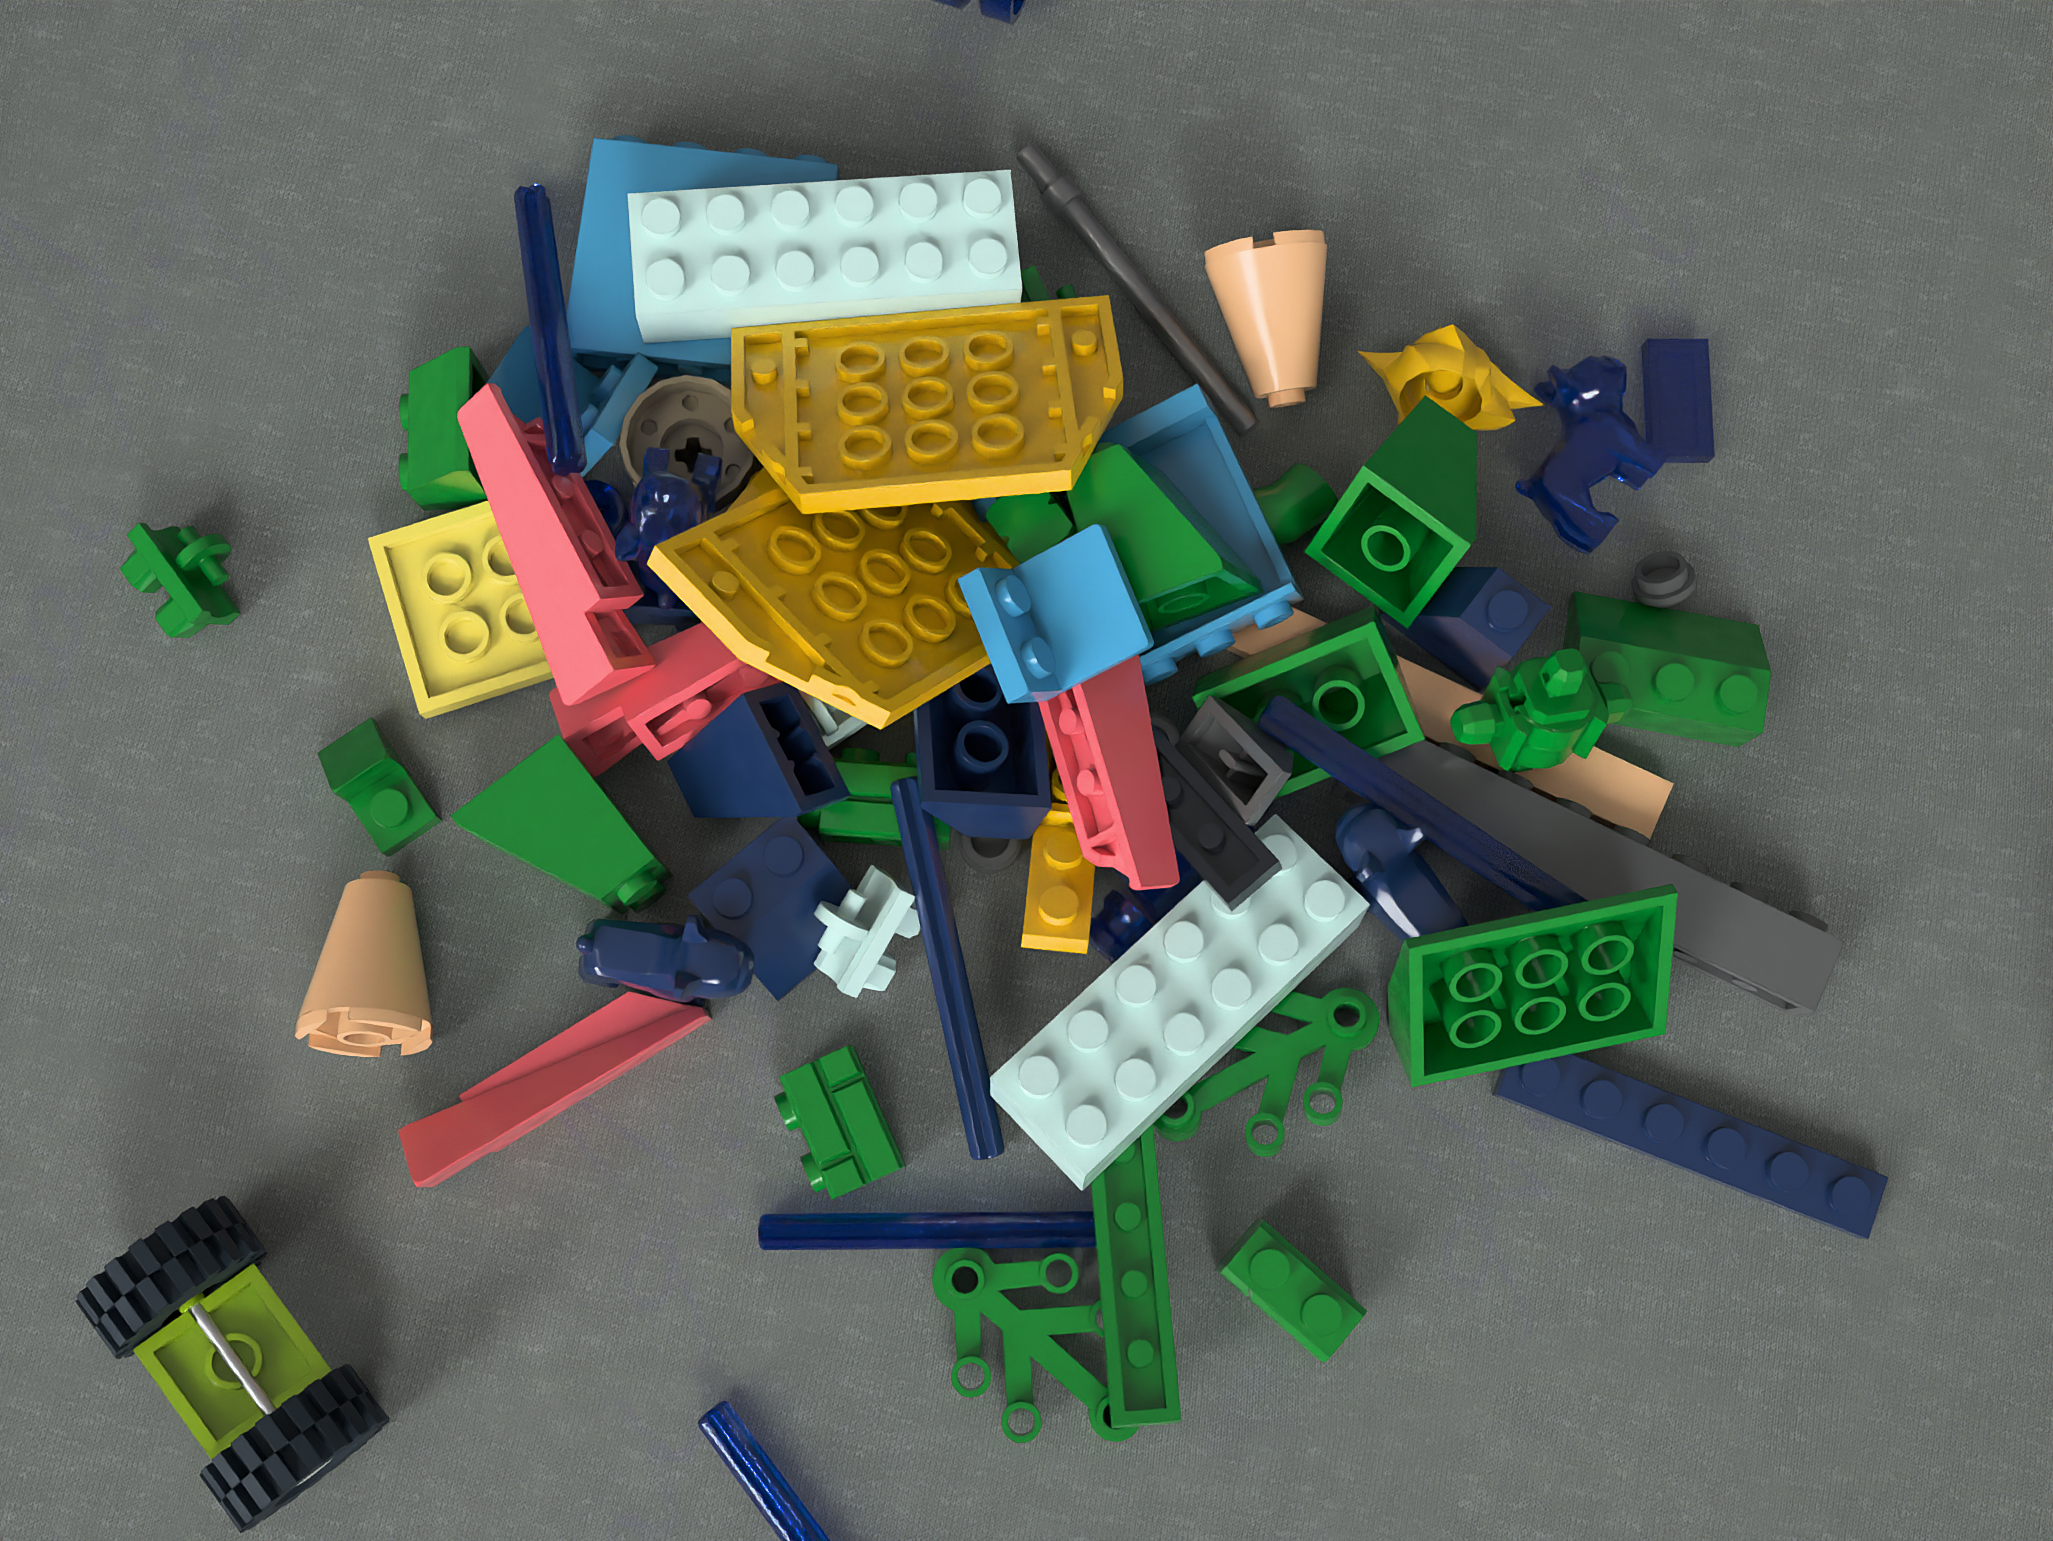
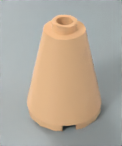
M1306 229L1274 232V239L1254 243L1253 237H1247L1218 245L1204 253L1205 271L1255 398H1268L1269 408H1280L1305 403V391L1317 387L1327 244H1325L1324 232L1321 230Z
M379 870L366 871L360 874V879L347 883L344 888L297 1018L295 1036L300 1040L309 1034V1047L339 1055L380 1057L381 1046L401 1044L400 1056L415 1054L428 1049L433 1043L434 1028L412 889L406 884L401 883L400 877L394 873Z

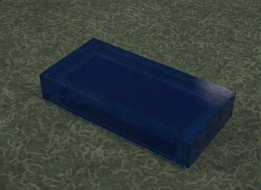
M1647 338L1641 346L1647 463H1709L1715 457L1708 339Z

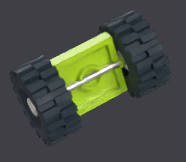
M220 1196L216 1200L214 1198L206 1200L197 1209L193 1206L183 1211L174 1221L170 1222L168 1220L155 1228L153 1234L144 1240L140 1238L128 1247L129 1251L120 1257H115L104 1266L105 1271L93 1276L86 1283L87 1287L77 1295L78 1300L75 1301L114 1357L121 1359L123 1356L127 1358L136 1354L210 1457L212 1462L204 1467L200 1477L240 1533L253 1528L262 1520H266L282 1506H286L306 1489L311 1488L327 1473L343 1463L347 1457L364 1446L367 1440L375 1436L389 1422L390 1418L350 1364H345L339 1369L331 1370L257 1267L261 1264L260 1261L266 1257L267 1250L226 1196Z

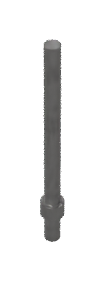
M1035 143L1026 146L1016 159L1042 190L1041 200L1056 219L1064 218L1196 383L1208 395L1238 435L1242 438L1253 431L1260 421L1082 202L1085 196L1070 176L1062 177Z

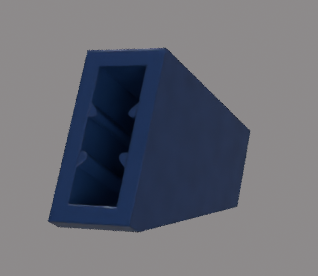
M1454 567L1408 629L1384 611L1380 617L1480 692L1490 681L1497 665L1503 668L1515 656L1552 607L1499 567Z
M785 682L742 693L667 761L694 818L796 817L843 802L851 796L798 689Z

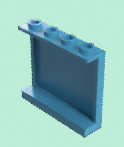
M618 135L612 140L593 138L561 345L564 353L588 371L606 372L612 365L622 371L639 352L659 367L653 378L669 379L691 375L713 379L721 385L731 386V337L657 343L643 342L635 313L627 194L841 180L838 164L828 163L825 159L814 155H799L794 159L768 157L765 153L751 148H740L731 153L708 150L704 146L693 142H677L673 146L648 144L646 141L630 135Z
M1198 383L1103 432L1097 444L1106 442L1121 444L1162 471L1260 579L1263 593L1152 633L1153 646L1139 654L1145 686L1158 683L1172 676L1178 671L1176 662L1196 652L1199 653L1201 658H1206L1229 648L1236 642L1233 634L1255 623L1258 629L1262 630L1279 624L1294 614L1291 606L1304 600L1302 592L1212 402ZM1057 491L1068 500L1066 491ZM996 497L972 500L971 502L979 520L982 523L988 522L985 515L988 512V508L996 502Z

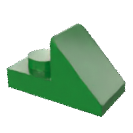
M370 717L317 753L333 793L349 803L381 853L387 857L392 856L442 822V819L373 718Z

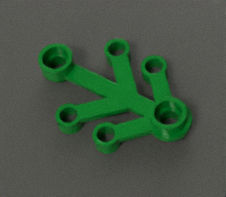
M1354 988L1332 990L1322 999L1291 991L1271 1011L1309 1023L1308 1025L1289 1035L1254 1026L1232 1047L1252 1055L1191 1086L1178 1099L1188 1106L1186 1113L1177 1119L1169 1118L1163 1113L1153 1123V1128L1166 1140L1174 1142L1187 1140L1199 1130L1202 1124V1112L1268 1078L1258 1113L1253 1115L1246 1123L1245 1140L1248 1148L1254 1154L1261 1157L1273 1156L1282 1149L1285 1142L1283 1121L1300 1062L1324 1047L1325 1051L1318 1081L1310 1085L1303 1095V1112L1306 1118L1315 1125L1328 1126L1333 1124L1342 1113L1343 1098L1340 1091L1351 1052L1367 1047L1377 1035L1380 1018L1376 1004L1367 994ZM1350 1009L1358 1015L1359 1021L1354 1026L1344 1027L1336 1022L1334 1016L1340 1010ZM1325 1094L1334 1100L1335 1107L1332 1111L1322 1114L1314 1111L1310 1106V1102L1316 1095ZM1269 1125L1277 1131L1278 1136L1274 1142L1263 1145L1256 1142L1252 1134L1258 1126Z
M969 1245L957 1246L946 1251L939 1258L932 1274V1285L935 1295L944 1306L954 1311L957 1361L951 1372V1382L954 1389L960 1395L972 1398L983 1394L990 1385L991 1370L986 1360L981 1358V1311L1002 1330L1007 1406L1002 1413L1001 1425L1004 1434L1010 1440L1016 1443H1027L1039 1434L1042 1425L1040 1412L1036 1405L1033 1404L1030 1356L1089 1408V1421L1093 1430L1101 1438L1112 1442H1119L1133 1436L1139 1427L1112 1429L1111 1426L1105 1423L1103 1411L1109 1404L1108 1386H1104L1049 1336L1095 1332L1104 1338L1103 1329L1096 1322V1314L1101 1308V1299L1099 1298L1091 1305L1020 1310L998 1291L1043 1285L1052 1293H1066L1076 1285L1079 1270L1076 1262L1065 1253L1055 1252L1047 1255L1043 1260L994 1264L988 1254L977 1247ZM1054 1260H1063L1071 1268V1277L1064 1285H1053L1046 1278V1268ZM967 1266L975 1270L978 1275V1284L972 1291L960 1292L954 1287L952 1276L956 1269ZM975 1363L982 1368L984 1380L978 1387L966 1388L961 1384L958 1372L963 1365ZM1020 1408L1029 1410L1034 1416L1032 1429L1023 1434L1013 1431L1008 1423L1010 1414Z

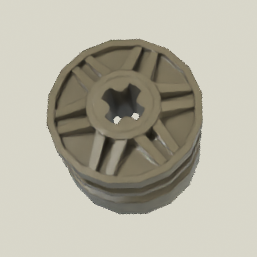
M683 375L660 380L638 395L624 417L620 447L625 469L633 481L639 496L652 514L674 528L689 530L725 513L745 490L752 475L764 467L735 432L731 412V390L713 379ZM703 453L706 461L701 463L700 472L689 473L687 465L692 463L693 454Z

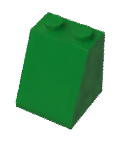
M1425 395L1362 466L1304 552L1408 629L1476 540L1477 433Z
M1106 442L1096 445L1072 490L1066 491L1077 532L1093 524H1102L1107 527L1151 634L1263 593L1260 579L1162 471L1121 444Z
M559 734L450 815L457 826L486 845L622 915L631 908L635 913H639L654 904L666 892L663 883L673 876L597 776L595 777Z

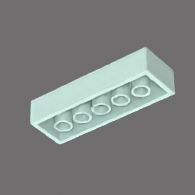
M1011 170L627 194L635 313L644 343L731 337V328L1021 302L1022 280Z
M1274 814L1254 834L1276 856L1283 869L1232 912L1209 886L1202 881L990 1077V1095L1081 1191L1358 928L1370 906L1351 885L1277 814Z

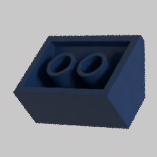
M990 663L913 710L919 807L966 837L1029 839L1052 808L1044 721L1038 702L1007 703L993 666Z

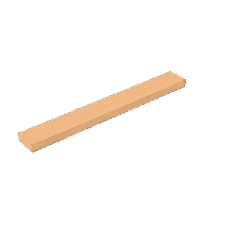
M1292 607L1294 614L1279 624L1259 630L1255 623L1233 634L1236 642L1226 650L1246 658L1328 623ZM1397 656L1420 720L1425 740L1438 747L1441 742L1460 746L1475 756L1474 764L1497 774L1498 770H1504L1498 765L1490 743L1469 745L1459 742L1455 739L1450 726V719L1454 711L1463 704L1479 701L1482 694ZM1594 746L1586 759L1572 753L1562 764L1548 769L1533 768L1530 771L1516 773L1534 785L1532 792L1555 802L1556 798H1565L1577 802L1592 812L1590 819L1611 829L1614 826L1633 829L1649 838V840L1674 784Z

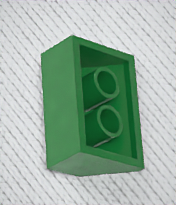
M1577 591L1571 593L1562 650L1574 648L1580 651L1594 682L1613 681L1626 685L1633 699V706L1628 715L1622 720L1610 724L1740 747L1763 733L1771 668L1759 625L1675 609L1657 608L1642 603Z
M1375 605L1198 677L1192 694L1198 711L1209 695L1217 697L1295 748L1292 774L1274 799L1425 740V735L1401 666Z

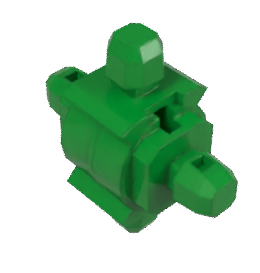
M1570 648L1554 651L1549 657H1533L1522 661L1511 672L1497 665L1481 699L1463 704L1457 708L1450 719V726L1455 739L1459 742L1469 745L1490 743L1498 765L1507 772L1519 773L1530 771L1533 768L1548 769L1562 764L1572 753L1586 759L1605 726L1620 721L1628 715L1633 706V699L1626 685L1613 681L1594 682L1580 651Z

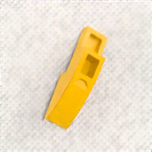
M1045 728L1052 808L1033 833L1021 947L1087 954L1095 864L1083 857Z

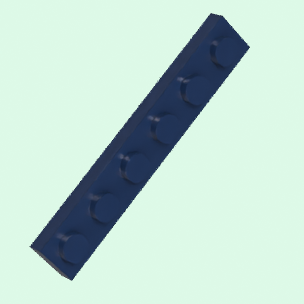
M1573 1054L1502 1068L1492 1096L1860 1239H1869L1888 1180L1887 1176Z

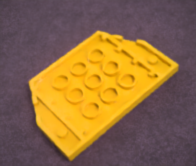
M1109 295L731 328V412L735 432L802 514L1072 490L1123 398V373Z
M781 487L655 545L647 562V565L739 660L880 730L991 663L957 579L979 567L1013 569L1020 564L1006 546L1007 542L1000 538L989 521L982 523L979 520L971 502L972 500L802 514Z

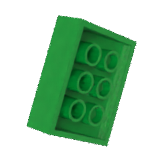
M1668 884L1405 939L1388 985L1389 1033L1411 1088L1666 1034L1678 892L1674 885Z

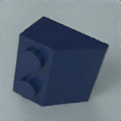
M781 817L687 896L715 930H722L734 935L752 949L755 956L753 974L779 1002L818 969L814 962L822 949L817 944L828 927L814 915L821 901H825L839 907L849 889L853 888L794 817Z

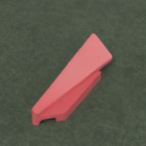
M487 383L458 411L457 418L561 699L567 706L576 705L640 676L657 665L654 657L622 610L631 607L644 594L558 431L540 417L527 424L512 414L501 393L502 389L494 383Z
M702 622L648 646L647 648L657 665L640 676L576 705H565L557 687L550 692L549 698L563 738L596 777L642 743L657 761L661 760L687 744L742 693L782 683L783 681L739 660Z
M1138 654L1054 698L1038 702L1083 857L1098 867H1113L1129 877V887L1133 890H1148L1172 887L1179 883L1180 876Z
M628 991L460 1094L461 1103L399 1129V1136L416 1187H435L488 1153L498 1152L712 1020V1017L702 1007L685 1005Z

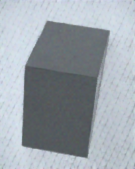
M1211 695L1208 696L1174 746L1246 825L1253 827L1292 774L1295 749L1293 746L1224 701Z

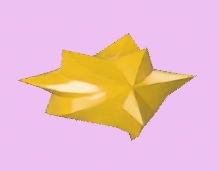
M1453 324L1445 327L1439 326L1435 330L1424 334L1412 344L1406 345L1403 352L1375 353L1357 351L1383 379L1399 413L1397 425L1407 417L1425 395L1472 430L1482 431L1497 430L1515 422L1516 420L1511 409L1544 405L1504 375L1500 368L1490 361L1485 351L1475 346L1467 335Z

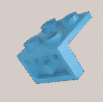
M526 326L518 334L486 384L494 383L502 389L501 393L512 414L526 424L540 417L555 428L583 478L615 443L622 431L625 415L638 395L647 389L659 367L638 352L622 371L612 365L602 378L599 379L534 329Z
M1102 524L1089 526L1013 569L979 567L957 579L1008 704L1048 701L1150 649L1154 644L1107 527Z

